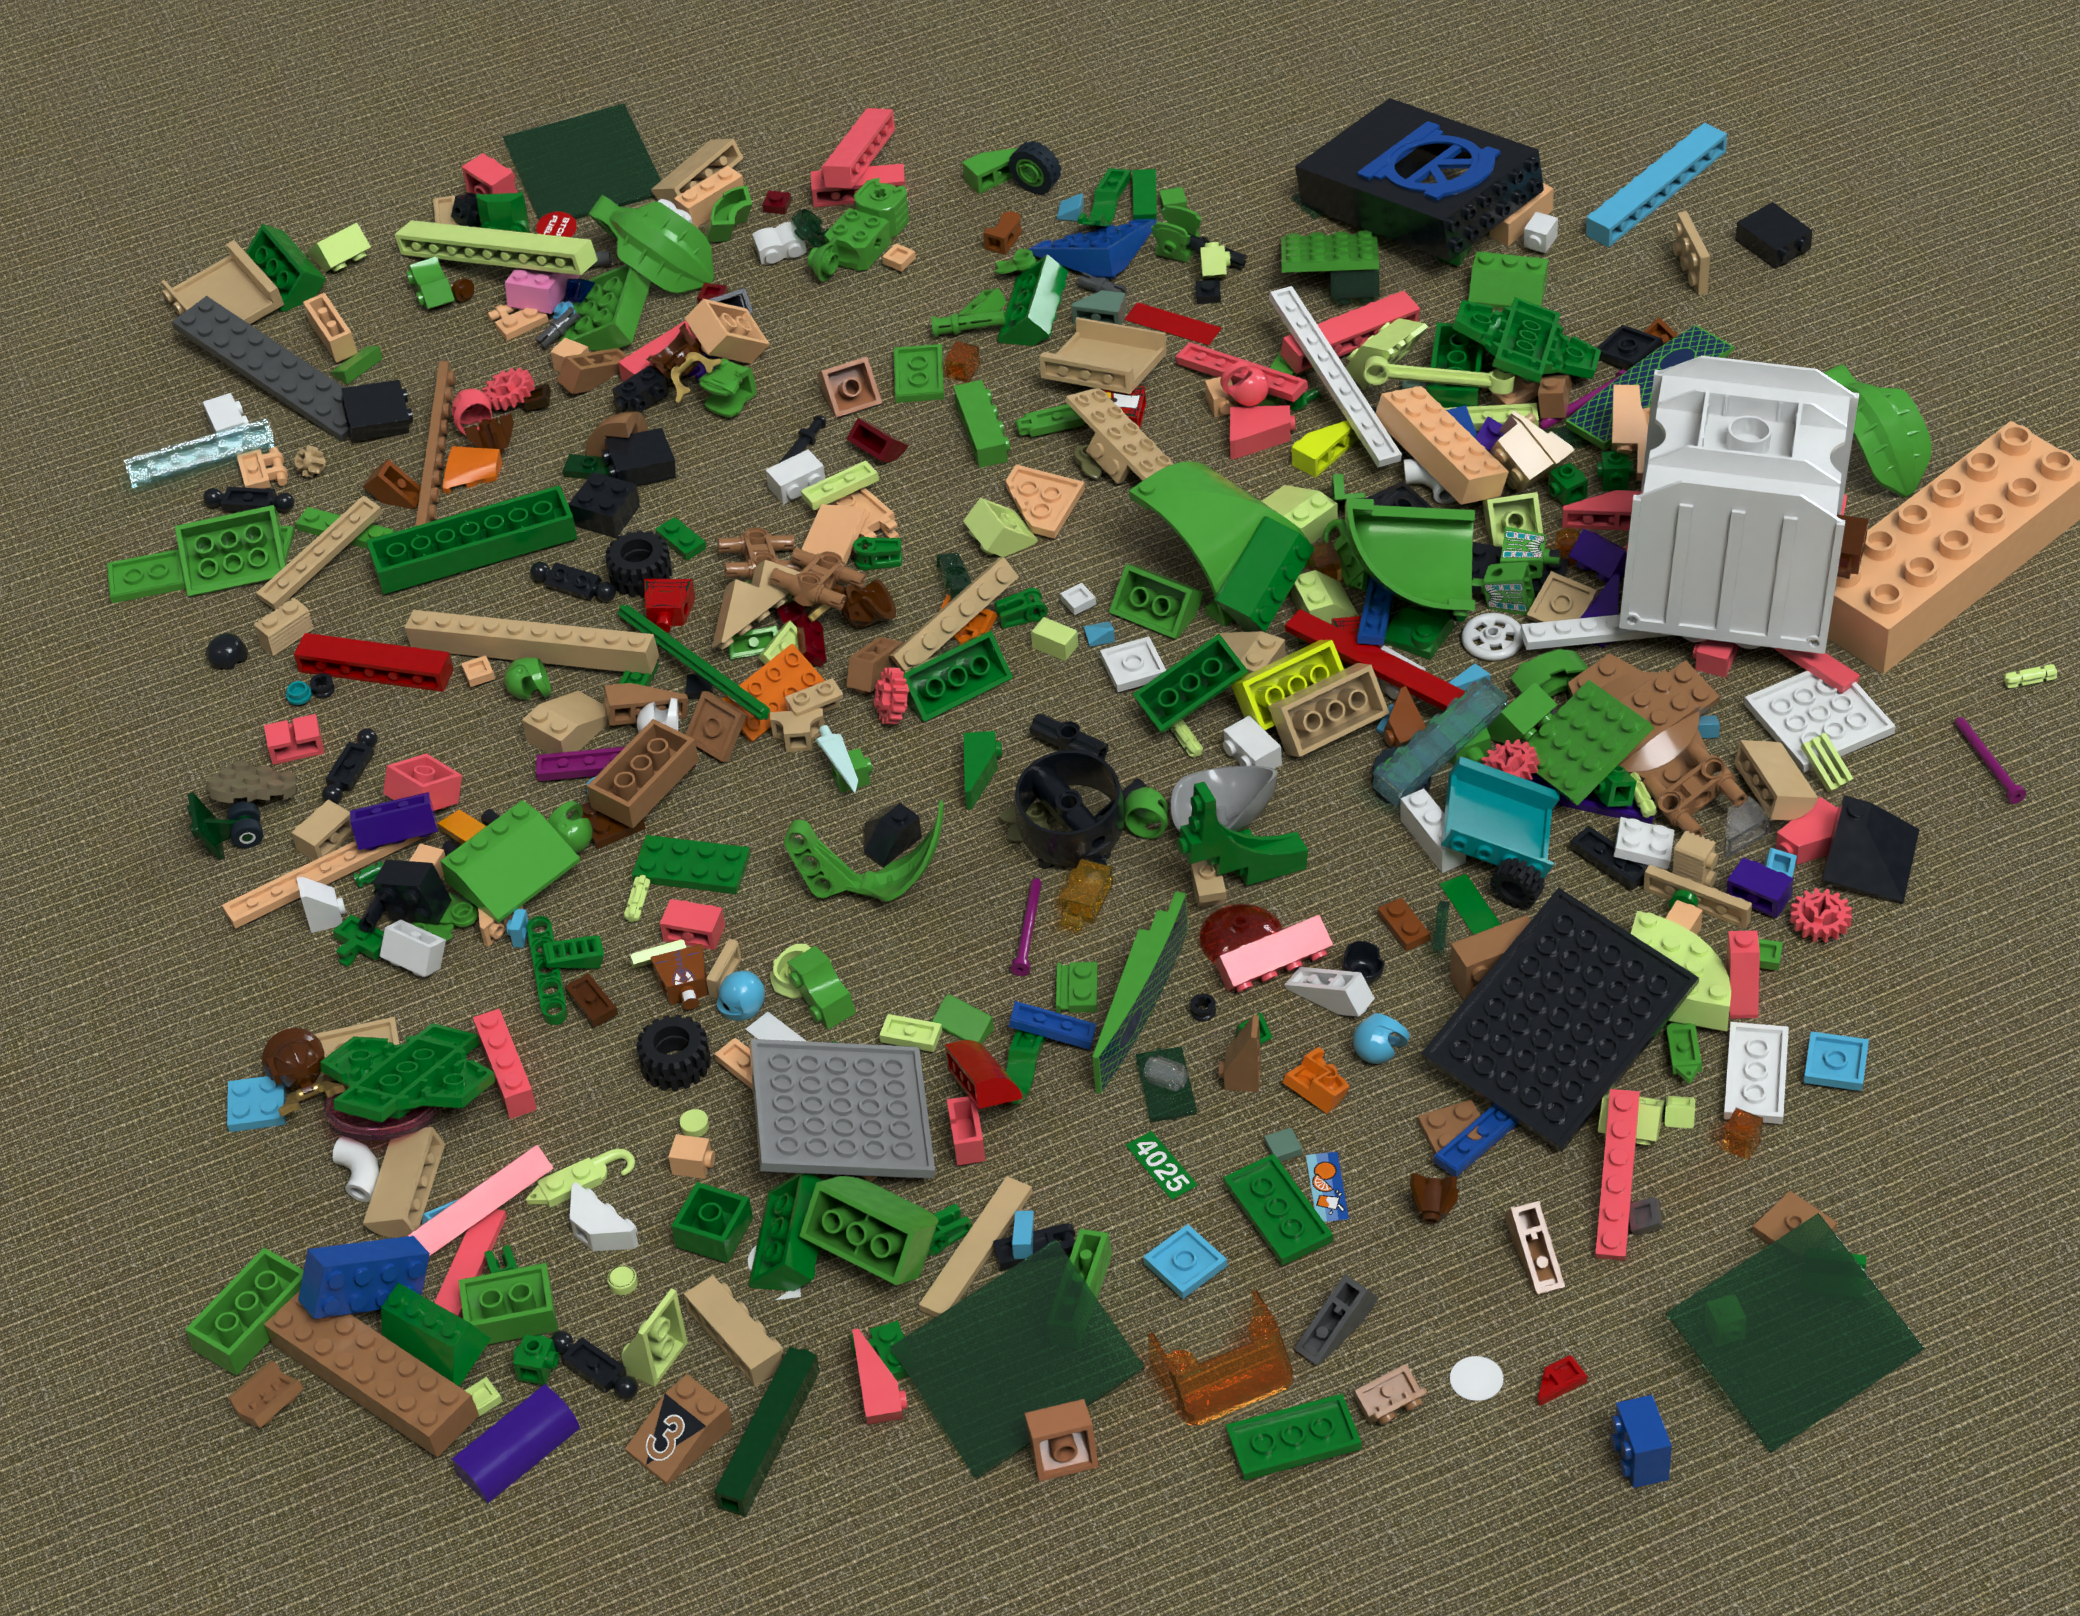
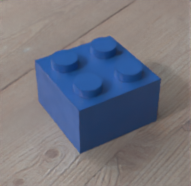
M1653 1395L1617 1402L1616 1415L1612 1416L1614 1433L1611 1434V1443L1614 1451H1619L1622 1457L1620 1459V1466L1623 1476L1629 1477L1633 1488L1669 1480L1672 1445Z

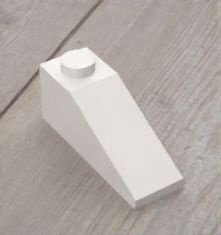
M1299 967L1284 984L1287 990L1338 1015L1359 1017L1375 999L1361 972Z

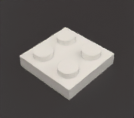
M1149 636L1100 650L1101 660L1117 692L1146 685L1166 671Z
M1621 817L1618 825L1614 857L1646 865L1650 864L1668 870L1674 830L1663 825H1652L1640 822L1637 819Z

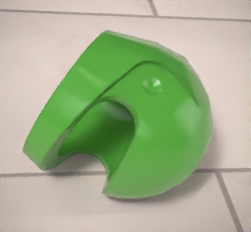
M524 657L516 659L508 666L504 682L507 690L514 697L521 700H530L531 693L539 690L545 698L552 695L549 678L540 658Z
M1142 787L1133 790L1125 798V824L1131 832L1147 839L1157 838L1164 833L1168 825V806L1161 793L1151 787ZM1161 822V826L1155 830H1147L1145 828L1147 824Z
M568 801L558 807L547 821L574 852L579 853L589 845L593 829L590 820L582 818V806L576 801ZM574 810L571 818L568 820L567 814Z

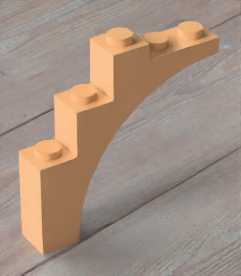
M1614 385L1611 451H1617V453L1631 454L1632 451H1637L1636 480L1642 481L1648 425L1641 406L1640 386Z

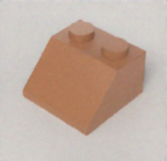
M867 356L817 373L824 398L836 418L882 403Z
M1084 1399L1024 1413L1039 1482L1099 1467L1093 1424Z

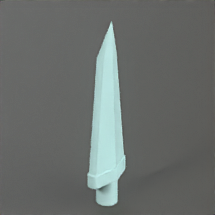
M827 725L821 726L819 733L822 737L817 738V744L825 752L849 787L856 793L858 778L844 745V739L841 734H832Z

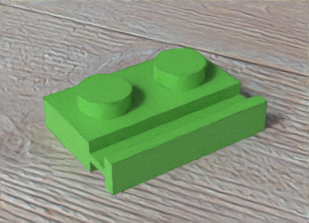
M1070 962V965L1057 963L1056 1013H1061V1010H1069V1013L1097 1012L1098 963Z

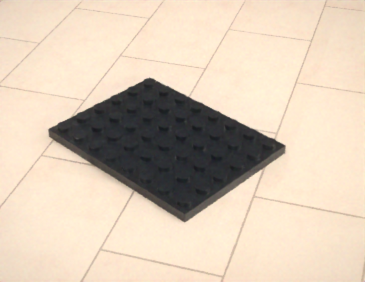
M1558 887L1423 1050L1421 1057L1496 1109L1563 1152L1601 1105L1603 1096L1609 1095L1610 1089H1614L1697 986L1699 977Z

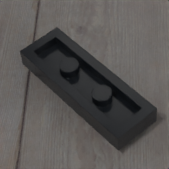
M1587 826L1570 840L1571 849L1631 890H1634L1644 881L1648 865L1614 857L1615 843L1592 827Z

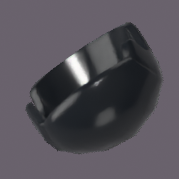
M223 633L211 640L206 649V657L213 667L218 669L224 667L234 669L238 661L246 662L249 651L237 635Z
M1355 941L1347 946L1342 959L1343 971L1361 972L1367 985L1379 980L1384 971L1385 961L1380 957L1378 946L1367 941Z

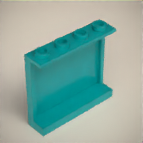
M1460 756L1449 772L1441 846L1497 866L1507 858H1511V860L1518 858L1520 863L1522 860L1527 861L1526 865L1529 867L1532 864L1535 867L1534 871L1541 873L1539 878H1545L1554 866V862L1548 860L1552 809L1559 801L1560 792Z

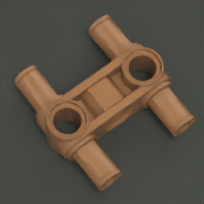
M754 527L747 529L740 537L717 538L718 554L741 553L745 559V562H725V579L748 577V580L752 581L755 566L765 559L799 572L802 571L801 565L791 563V560H779L774 552L780 550L794 551L795 540L793 534L771 536V533H768L766 530Z
M796 547L791 556V563L805 568L796 575L774 568L769 583L789 590L791 595L794 596V600L800 605L814 606L815 604L822 603L840 611L845 604L846 595L831 589L837 583L843 582L854 585L861 590L866 582L867 574L848 568L845 562L842 561V557L837 553L826 551L815 555Z
M1693 741L1686 747V752L1698 766L1668 789L1654 774L1646 777L1643 783L1647 791L1655 799L1656 807L1664 815L1667 822L1674 826H1679L1684 832L1689 831V833H1694L1701 837L1704 830L1692 817L1693 814L1720 793H1723L1735 807L1743 805L1748 797L1735 783L1734 774L1726 767L1724 761L1717 756L1710 755L1698 741ZM1721 771L1718 775L1712 776L1714 773ZM1677 805L1676 808L1669 810L1670 807Z

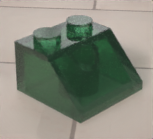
M1379 269L1330 271L1331 300H1336V304H1351V300L1360 299L1361 304L1375 302V299L1380 298Z

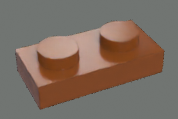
M1402 897L1378 908V916L1405 951L1430 941L1429 931Z

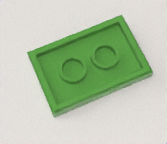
M942 344L894 348L896 403L944 399Z
M179 549L107 563L109 593L112 603L186 589Z

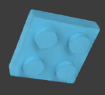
M1811 1032L1804 1083L1862 1091L1869 1039Z
M268 1076L228 1081L227 1126L229 1132L286 1125V1115L281 1117L278 1108L286 1103V1086L282 1083L276 1085L274 1080H271Z
M1188 1224L1143 1256L1144 1264L1182 1299L1227 1267V1259Z

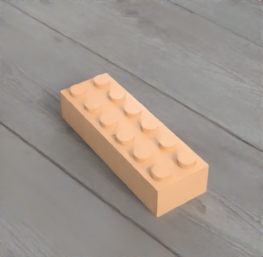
M1422 386L1381 394L1376 415L1386 431L1461 505L1501 496L1509 471Z

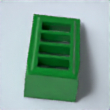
M586 936L543 943L542 945L545 964L548 968L600 969L604 957L600 936ZM554 952L558 953L559 957H555Z

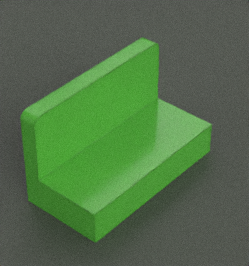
M1333 474L1331 478L1332 500L1338 504H1345L1347 498H1365V493L1345 494L1343 474Z

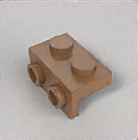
M270 1360L228 1397V1401L242 1421L261 1428L263 1425L271 1422L274 1415L284 1406L291 1404L304 1388L299 1380L283 1374L277 1363Z
M1407 1363L1352 1392L1369 1425L1379 1421L1380 1425H1383L1397 1417L1396 1411L1405 1407L1408 1412L1423 1404L1421 1398L1428 1393L1425 1387L1420 1389Z

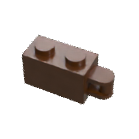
M1837 514L1839 519L1845 520L1837 577L1850 579L1851 573H1859L1867 539L1869 519Z

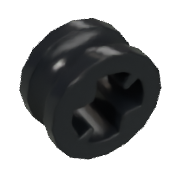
M320 673L313 676L310 680L312 694L316 698L330 697L335 691L333 679L329 674Z
M1202 993L1192 998L1190 1003L1191 1015L1195 1020L1206 1022L1214 1018L1216 1015V1002L1211 995Z

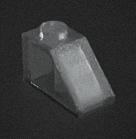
M1748 796L1743 805L1735 807L1732 804L1728 808L1724 856L1726 858L1769 834L1771 819L1763 807L1750 796Z

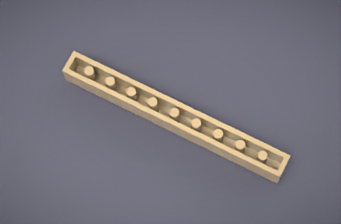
M420 610L412 611L405 626L411 647L440 650L450 654L479 657L486 655L488 658L508 660L535 657L540 658L542 663L623 672L626 670L642 674H652L659 658L654 634Z

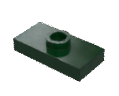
M569 454L563 468V475L570 478L588 479L592 472L609 476V464H604L602 457Z

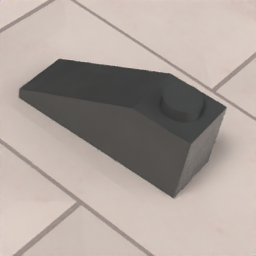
M1344 1274L1294 1349L1319 1366L1364 1321L1379 1297Z

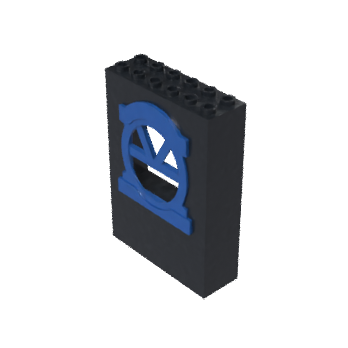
M1391 98L1295 166L1302 206L1447 261H1451L1544 191L1538 149ZM1440 169L1468 170L1454 179L1447 180ZM1431 174L1437 181V183H1420Z

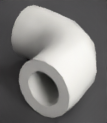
M1404 459L1405 482L1407 485L1423 484L1430 487L1435 501L1441 504H1449L1456 501L1416 459Z
M342 1136L336 1141L334 1146L333 1161L335 1164L343 1165L351 1171L349 1182L345 1187L347 1193L358 1201L370 1202L379 1175L378 1159L367 1145L352 1138Z

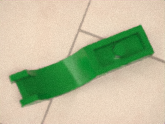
M1108 168L1095 189L1091 215L1087 218L1086 213H1081L1077 219L1078 224L1109 227L1112 224L1118 200L1131 180V170Z
M1017 1029L1009 1048L1006 1073L1020 1089L1023 1099L1011 1101V1103L1018 1105L1028 1097L1034 1081L1037 1060L1047 1037Z

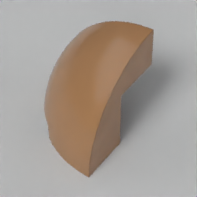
M623 412L605 419L593 430L588 438L586 455L602 457L601 450L605 449L604 439L613 437L629 438L630 434L648 431L645 417L640 412Z

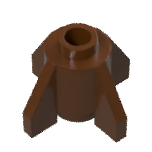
M508 414L499 417L500 423H498L497 418L483 419L478 424L479 430L476 425L464 428L467 439L478 448L500 449V454L504 453V448L509 446L514 426L512 415Z
M1417 1173L1411 1174L1410 1187L1412 1199L1417 1209V1216L1421 1217L1423 1222L1437 1224L1440 1223V1220L1447 1217L1458 1200V1189H1456L1457 1177L1450 1176L1438 1179L1426 1178Z

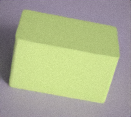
M1043 617L1031 631L1032 647L1061 660L1066 661L1078 647L1077 630Z

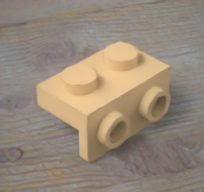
M831 678L785 696L787 711H792L795 716H800L815 709L823 708L824 713L840 707L839 700L843 698V693L834 679Z

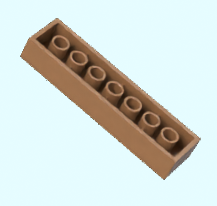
M300 1291L264 1324L273 1346L437 1458L479 1417L471 1394L351 1314L314 1319L298 1301Z

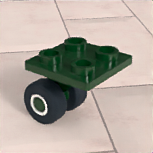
M193 792L188 794L189 805H187V810L192 819V824H190L191 832L196 839L200 838L206 850L210 854L213 853L219 860L225 858L222 842L231 838L234 845L240 848H251L262 841L263 829L259 823L260 812L254 803L247 801L235 803L228 809V820L217 819Z

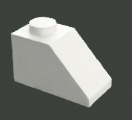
M305 877L297 878L300 897L311 933L340 925L343 922L341 914L346 913L343 898H337L335 889Z

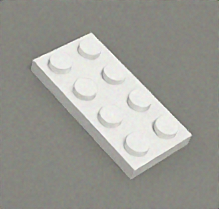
M1740 1022L1730 1023L1724 1119L1783 1124L1789 1027Z

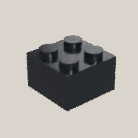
M592 472L568 505L573 515L575 527L617 538L639 509L640 502L636 484Z
M386 859L373 881V885L392 921L403 920L405 922L439 924L452 901L433 863Z

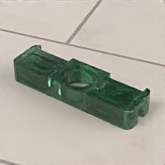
M959 553L937 555V568L941 567V578L946 589L951 590L952 600L972 582Z

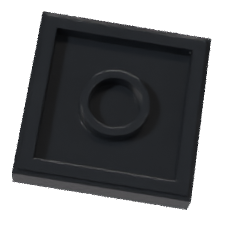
M1621 325L1597 347L1601 350L1599 360L1629 370L1663 346V339Z

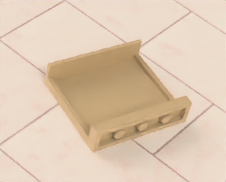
M235 240L226 244L230 253L229 256L177 286L171 288L165 280L161 281L165 289L162 292L164 298L169 304L173 303V307L179 316L201 299L208 296L248 324H251L283 306L284 303L275 284Z
M1077 317L1076 333L1056 354L1043 352L1040 355L1041 378L1131 394L1166 356V333Z

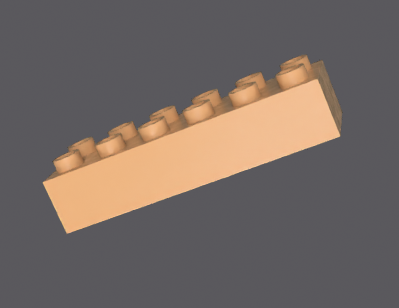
M2013 421L2007 423L1867 531L1859 573H1851L1850 579L1837 577L1827 638L1884 675L2080 520V461L2073 458L2069 452L2058 449L2034 435L2027 427L2018 425Z

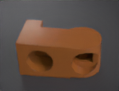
M1007 211L1000 216V222L994 229L987 227L983 232L986 250L1003 255L1008 253L1022 233L1019 213Z

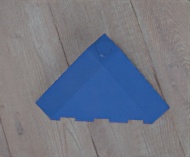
M1135 219L1128 221L1129 224H1122L1116 228L1115 225H1110L1109 227L1097 228V231L1088 232L1084 235L1082 232L1066 235L1064 239H1058L1053 242L1049 239L1037 243L1028 250H1031L1033 255L1040 258L1048 254L1060 265L1073 270L1085 272L1095 277L1113 279L1117 277L1118 273L1126 269L1151 234V226H1154L1157 219Z

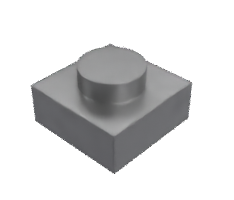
M1656 1197L1630 1204V1227L1635 1235L1663 1228L1660 1203Z

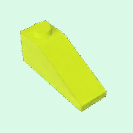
M1348 420L1307 433L1292 446V466L1316 478L1359 440V437Z

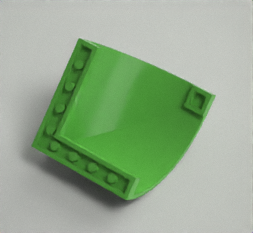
M1185 461L1167 466L1129 490L1130 499L1146 510L1151 509L1181 537L1204 571L1215 597L1264 516L1299 532L1309 542L1304 533L1290 520L1209 466L1200 462ZM1314 552L1311 554L1304 568L1315 560ZM1215 601L1205 607L1206 615L1223 627L1234 620Z
M1347 498L1345 503V523L1351 547L1363 569L1378 585L1405 602L1430 609L1452 610L1453 616H1469V611H1475V600H1472V545L1475 510L1374 505V499Z

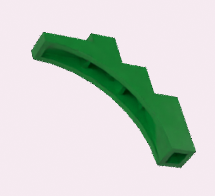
M1205 781L1194 784L1193 796L1190 799L1192 813L1189 817V824L1180 826V836L1177 839L1178 851L1181 855H1185L1189 864L1207 860L1210 866L1213 865L1218 875L1235 871L1237 876H1241L1246 886L1306 869L1308 849L1297 832L1277 836H1254L1231 830L1218 821L1216 799Z

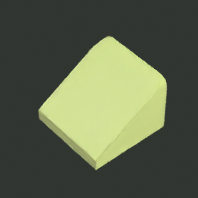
M1666 1096L1665 1126L1693 1128L1695 1099L1692 1097Z

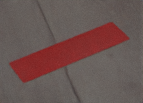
M1139 302L1134 305L1125 317L1126 321L1206 345H1210L1222 329L1219 326Z

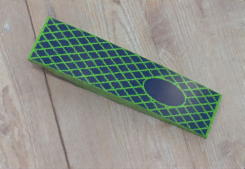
M1694 325L1648 355L1594 396L1566 420V428L1605 451L1612 444L1614 385H1639L1642 409L1651 406L1655 370H1664L1699 356L1726 358L1734 351V346L1703 328Z
M1175 891L1168 912L1156 911L1150 931L1138 929L1092 1057L1095 1093L1101 1094L1124 1061L1166 985L1188 931L1186 893Z

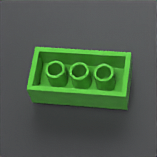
M264 1247L185 1329L192 1349L237 1376L270 1341L264 1324L300 1291L304 1270Z

